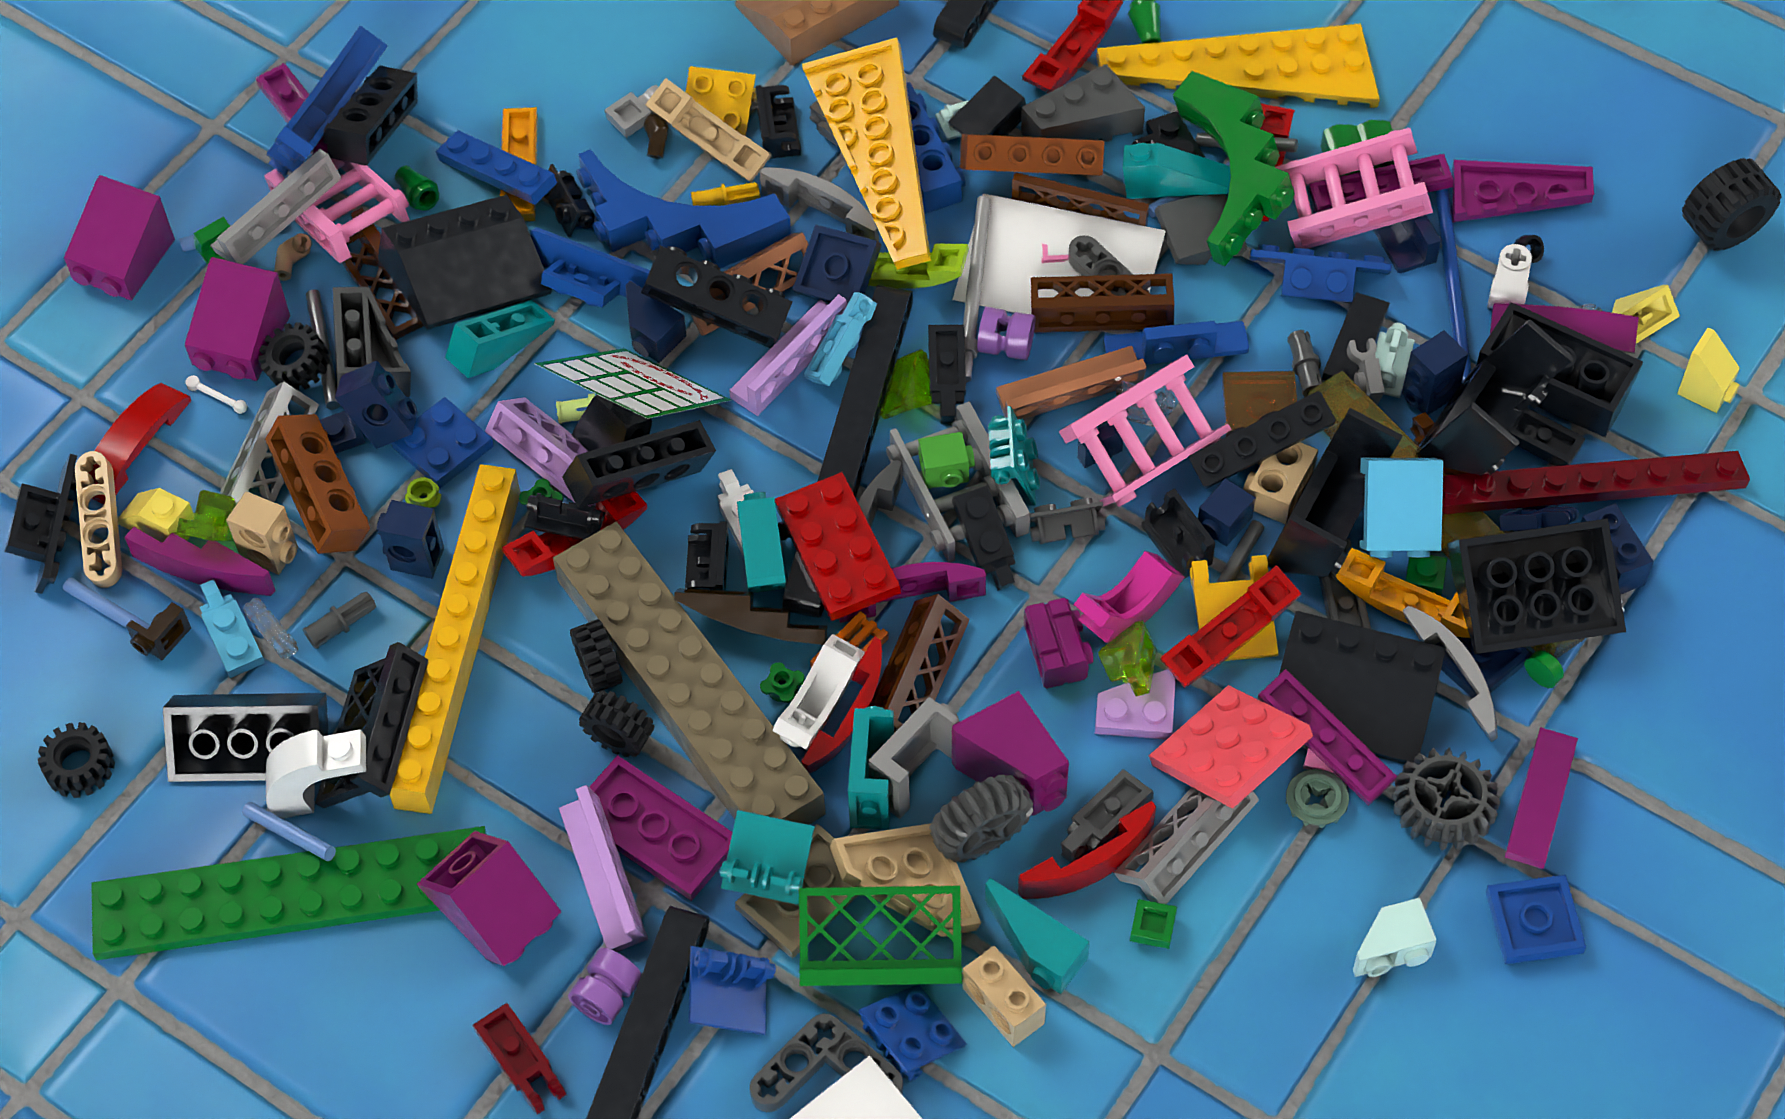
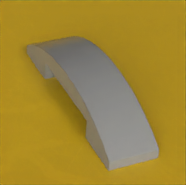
M763 167L760 171L761 194L767 196L775 193L781 204L788 208L798 199L846 224V233L879 242V230L872 215L857 199L842 188L820 177L797 170Z
M1411 606L1402 610L1404 616L1421 642L1433 645L1441 642L1443 647L1446 648L1454 663L1477 694V696L1466 702L1470 713L1491 742L1498 738V727L1493 701L1485 678L1470 652L1439 621Z

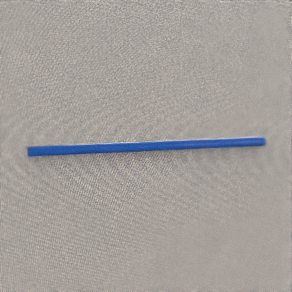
M1449 188L1435 191L1453 339L1468 353L1462 378L1463 382L1472 369Z

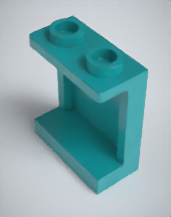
M869 706L865 709L854 708L848 783L850 828L889 830V780L869 779L868 760L894 734V711L885 710L878 706Z

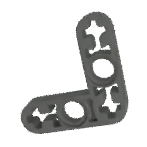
M824 1013L813 1017L753 1077L749 1089L752 1103L757 1109L763 1112L777 1111L825 1063L842 1077L852 1069L845 1066L843 1058L852 1051H858L866 1058L870 1056L884 1074L892 1080V1083L901 1094L903 1093V1080L900 1072L843 1022L831 1014ZM831 1028L833 1039L822 1038L815 1045L816 1053L818 1054L816 1056L811 1047L818 1040L817 1030L821 1029L826 1032ZM793 1054H802L809 1062L805 1069L795 1072L786 1067L785 1062L787 1058ZM776 1070H779L783 1078L775 1086L776 1096L772 1097L767 1094L762 1098L761 1086L772 1087L778 1081Z

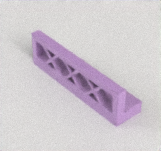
M839 294L829 304L820 299L729 390L730 399L758 416L810 364L836 315H842L847 307V299Z
M525 397L498 401L485 432L575 503L562 476L576 455L589 451L569 431Z
M587 785L576 789L579 800L559 807V811L607 949L618 952L648 940L600 799Z

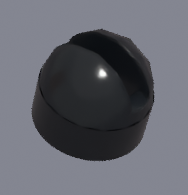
M1524 235L1516 239L1514 244L1524 247L1530 245L1531 263L1541 260L1544 254V243L1539 236Z

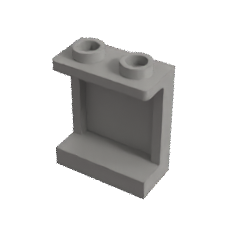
M930 697L868 760L869 779L889 780L890 812L899 819L910 809L909 777L936 749L952 759V726L959 722L958 715L947 704H939Z

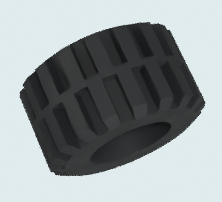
M1741 158L1717 168L1698 183L1685 200V205L1682 207V216L1710 250H1725L1744 242L1757 233L1774 215L1782 197L1780 190L1753 159Z

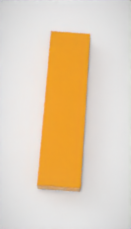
M537 107L503 109L502 150L537 165ZM500 189V196L507 195L524 218V221H535L536 205Z

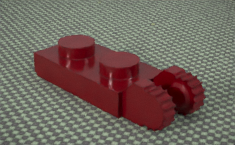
M505 1003L473 1024L474 1031L516 1091H521L525 1100L537 1115L544 1111L545 1108L541 1097L533 1090L530 1083L539 1077H543L549 1091L558 1100L566 1096V1091L551 1070L550 1062L508 1003Z

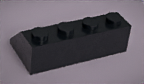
M1510 302L1480 350L1476 366L1529 319L1532 320L1574 357L1570 364L1549 381L1545 387L1549 393L1537 407L1605 438L1621 412L1643 365V361Z
M326 693L173 695L163 707L168 782L266 780L267 758L277 745L293 736L312 730H318L322 736H328Z

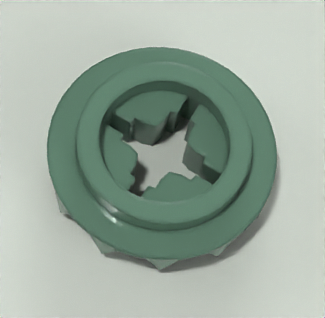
M1310 769L1297 774L1290 781L1286 791V804H1288L1291 810L1292 817L1296 816L1302 820L1305 826L1313 824L1318 825L1322 829L1326 824L1333 822L1337 824L1340 817L1346 813L1349 803L1348 790L1342 780L1333 773L1321 769ZM1313 793L1316 797L1326 795L1323 802L1324 806L1321 807L1318 803L1307 806L1310 801V794Z

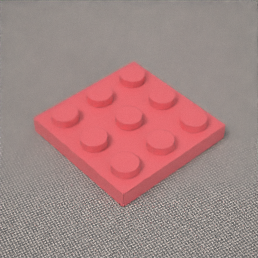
M1228 685L1149 755L1153 767L1233 809L1312 738L1313 734L1309 724Z

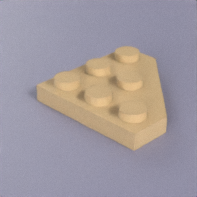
M931 823L833 839L829 846L842 880L853 887L960 886L961 933L976 931L980 926L981 920L957 863L951 859H946L933 843L934 839L930 834L931 830L929 828ZM929 894L911 895L921 903ZM935 894L923 907L941 923L953 911L952 894ZM888 895L871 896L877 901L882 902ZM894 895L886 903V906L905 917H908L917 907L906 895ZM921 910L911 919L932 932L938 927ZM953 917L944 926L952 935ZM942 930L937 933L940 937L947 936Z

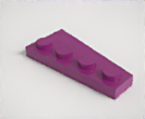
M1472 160L1453 161V222L1592 203L1593 167Z

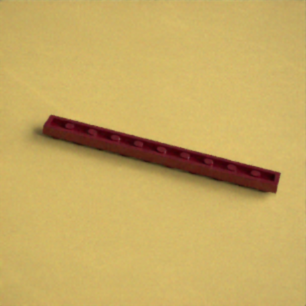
M1738 451L1495 471L1492 475L1485 472L1481 476L1470 473L1443 475L1442 515L1744 489L1747 487L1750 477Z

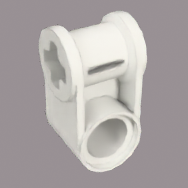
M1511 244L1502 249L1495 277H1493L1487 308L1493 309V304H1510V302L1525 304L1529 287L1527 282L1532 261V255L1526 247L1519 244Z

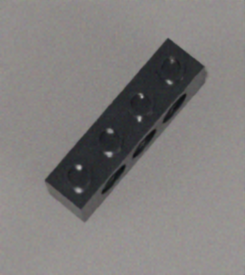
M379 65L370 77L368 76L365 79L364 84L359 90L354 92L348 103L340 108L332 122L326 125L323 140L327 144V153L330 158L367 166L418 103L417 73Z
M660 246L641 290V294L768 348H772L778 340L792 305V301L785 299V295L778 290L772 288L764 290L753 285V282L745 276L739 274L731 276L720 271L719 266L706 260L696 261L687 257L685 251L673 246H668L667 248ZM679 274L689 276L692 279L693 285L689 287L681 285L676 276ZM718 288L722 290L726 299L722 301L714 299L709 289ZM742 303H753L758 309V314L752 315L747 313Z
M698 420L576 455L562 478L577 507L581 508L699 473L714 455L716 449L701 421Z

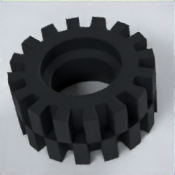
M295 322L293 328L288 323L284 325V331H281L279 328L273 330L276 334L274 338H271L269 335L265 338L268 346L261 345L259 351L263 355L259 356V362L262 364V370L276 386L286 382L298 391L300 385L306 390L310 388L309 381L313 380L316 384L320 380L317 376L318 373H326L327 369L323 364H329L330 358L327 354L330 353L325 343L310 326H303L301 323ZM304 349L302 356L296 362L284 365L291 354Z
M597 619L570 629V636L576 656L579 659L580 667L591 691L595 694L623 683L619 663L616 660L611 641L608 639L602 622Z
M605 690L599 693L596 692L579 718V725L584 728L582 731L586 735H592L590 739L594 742H600L602 748L606 750L607 748L612 749L614 754L619 755L621 752L624 757H629L630 755L636 757L654 730L655 725L652 724V718L646 717L648 713L644 709H637L638 705L635 702H627V698L622 695L618 698L611 691L608 694Z
M79 722L77 729H75L72 723L65 724L67 731L61 732L60 728L57 727L53 730L56 737L51 738L47 735L43 740L47 747H39L38 753L41 757L38 758V764L41 768L40 770L50 787L55 792L58 790L62 796L67 797L69 792H71L73 798H80V791L82 790L89 796L93 794L92 786L96 785L99 789L105 786L102 777L109 780L112 776L109 768H114L115 762L107 740L102 732L99 733L98 729L93 725L88 729L86 723ZM80 750L90 753V759L82 767L74 770H66L62 767V762L71 753Z

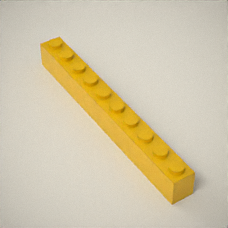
M479 465L424 656L429 660L390 793L394 809L432 814L504 556L502 547L507 545L521 493L516 469Z

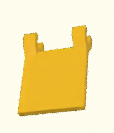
M1267 555L1251 556V562L1248 564L1251 580L1209 583L1207 560L1191 562L1192 567L1189 568L1194 593L1198 630L1247 592L1248 587L1268 572ZM1274 621L1225 661L1278 656Z

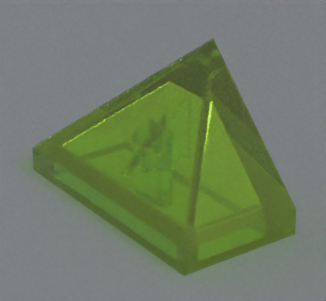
M922 349L897 359L880 412V417L884 420L931 405V396H929V360L926 352Z

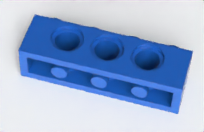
M908 82L906 86L924 214L962 202V187L966 183L961 168L959 166L955 167L952 162V153L948 143H942L939 138V129L933 117L929 118L926 113V104L922 94H916L911 83Z

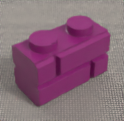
M1066 598L1052 600L1047 604L1038 603L1030 605L1024 609L1023 624L1043 687L1046 689L1063 685L1065 682L1069 684L1085 680L1088 677V666L1093 663L1090 643L1088 641L1082 642L1079 632L1083 631V624L1078 620L1081 617L1078 610H1071L1069 601Z

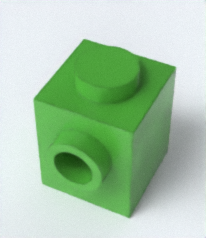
M962 432L918 439L919 463L923 480L928 489L943 486L955 487L961 483L969 482V467H975L972 446H965Z

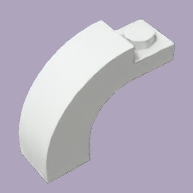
M832 634L824 643L805 681L792 702L779 716L772 731L779 734L782 741L793 747L801 746L808 750L819 730H823L838 705L865 652Z
M312 730L293 736L277 745L269 754L266 763V804L270 812L282 819L314 813L315 782L365 772L366 736L361 730L322 736L318 730Z

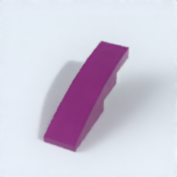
M133 527L124 537L132 557L167 574L200 585L214 579L218 589L237 593L272 596L276 591L269 571L211 538L200 549L174 533H171L162 543Z
M1540 727L1515 814L1505 858L1544 869L1578 738Z

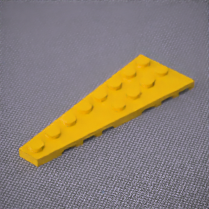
M1361 24L1097 48L1098 67L1107 64L1125 85L1140 86V84H1147L1149 82L1159 83L1165 86L1166 89H1176V85H1181L1189 73L1194 71L1261 98L1278 99L1287 95L1297 96L1303 99V102L1314 103L1315 98L1337 100V105L1347 106L1348 101L1369 103V108H1377L1380 98Z
M898 38L802 64L803 71L896 268L901 269L931 261L902 51Z

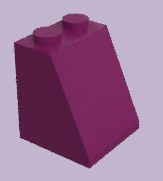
M99 175L64 256L71 278L80 285H91L102 289L110 296H120L132 301L175 240L160 196Z
M211 257L184 344L192 365L204 371L214 370L226 373L236 379L258 380L263 371L261 368L262 364L259 362V356L263 355L259 351L261 345L268 346L265 338L268 335L274 338L276 334L273 330L276 328L283 331L284 325L290 317L278 273Z
M1019 691L952 726V764L958 771L979 783L985 781L988 777L995 778L1003 774L1005 776L1013 775L1021 785H1024L1030 794L1029 798L1033 803L1032 808L1034 810L1031 814L1032 816L1044 810L1046 812L1052 811L1059 807L1064 799H1066L1069 761Z
M477 831L472 832L417 883L425 895L487 960L502 966L516 961L524 953V947L536 936L547 932L552 927L553 920L561 913V910L509 841Z

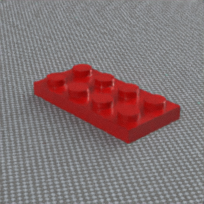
M843 472L774 499L775 507L831 621L901 593L900 584Z

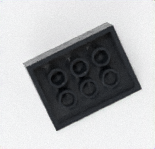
M507 195L382 228L378 260L427 330L546 296L552 292V288L541 284L542 272L544 271L543 265L524 218Z
M1608 519L1461 539L1448 543L1453 581L1475 654L1626 632Z
M1296 611L1279 675L1286 669L1378 758L1406 764L1407 761L1414 762L1415 756L1421 752L1446 648Z

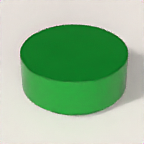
M1536 650L1525 661V669L1529 676L1545 688H1553L1564 677L1563 668L1559 661L1546 651Z

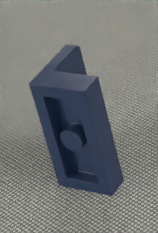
M1426 215L1373 230L1398 273H1404L1437 262L1441 239Z

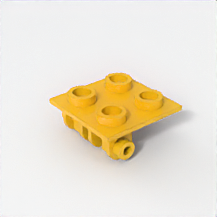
M689 66L685 92L741 135L746 136L751 103L756 100L754 88L756 74Z

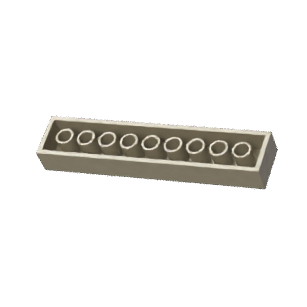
M617 521L553 557L557 580L588 623L597 619L602 622L608 639L611 641L617 662L734 820L737 810L807 825L826 815L824 792L788 745L782 741L780 735L772 731V724L679 602L674 600L672 593Z

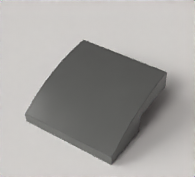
M1226 195L1189 197L1156 207L1155 214L1161 229L1166 230L1164 236L1176 264H1207L1212 255L1206 240L1220 220L1227 201ZM1245 241L1243 242L1240 252L1234 256L1242 257V255L1248 248Z

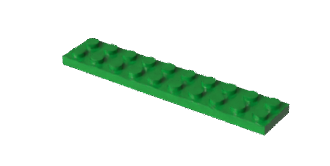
M485 826L335 847V856L330 861H325L306 851L91 882L92 953L96 960L440 911L418 887L417 883L472 832L477 831L483 834H487Z

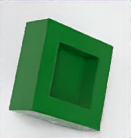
M1434 555L1424 558L1409 557L1405 581L1441 596L1447 558Z
M1138 899L1130 941L1169 949L1177 906Z

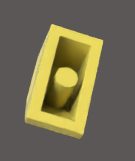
M1708 327L1692 351L1677 394L1717 413L1724 401L1730 404L1740 387V384L1735 382L1740 367L1715 330Z
M161 488L137 493L118 517L119 525L129 530L135 527L162 543L171 533L187 541L198 528V523L190 503Z

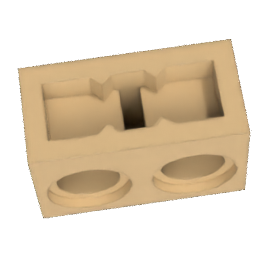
M1299 442L1259 462L1258 465L1260 467L1257 473L1251 471L1243 487V490L1256 497L1253 512L1286 524L1315 470L1318 449Z
M245 491L226 519L238 553L260 567L279 575L285 565L293 561L298 549L285 507Z
M995 945L963 968V990L1013 1047L1045 1024L1046 1004Z

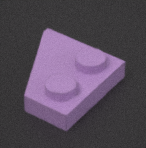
M1169 669L1098 693L1095 734L1167 740L1173 732L1176 677Z

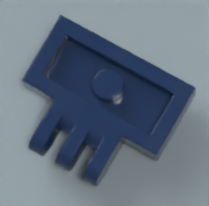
M1558 505L1516 508L1499 516L1500 531L1513 530V532L1566 525L1576 521L1579 517V512L1574 507H1558Z

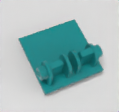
M1007 406L1008 417L996 415L992 417L991 422L988 424L989 448L991 450V477L1000 485L1007 484L1012 478H1017L1032 505H1036L1035 490L1040 489L1038 472L1033 465V460L1038 458L1036 442L1033 437L1028 438L1024 420L1022 418L1018 419L1012 407Z
M737 810L727 861H723L720 877H723L721 888L799 905V888L803 886L815 826Z

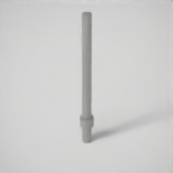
M987 196L977 198L963 319L966 382L971 381L973 359L977 357L978 353L976 330L991 199Z

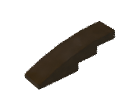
M679 588L675 591L674 600L711 619L746 632L784 641L824 645L827 641V625L791 624L790 608L753 607L754 592Z

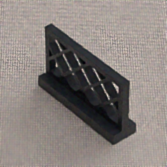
M397 642L389 646L386 658L354 671L336 734L362 730L366 736V771L322 780L315 801L316 805L327 808L368 792L380 798L390 795L429 659Z

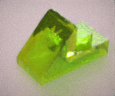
M201 490L194 517L179 518L176 533L209 541H234L226 519L236 506L235 499L231 496Z
M1140 620L1101 648L1098 656L1111 681L1123 680L1125 684L1130 683L1135 696L1150 693L1157 649L1144 621Z

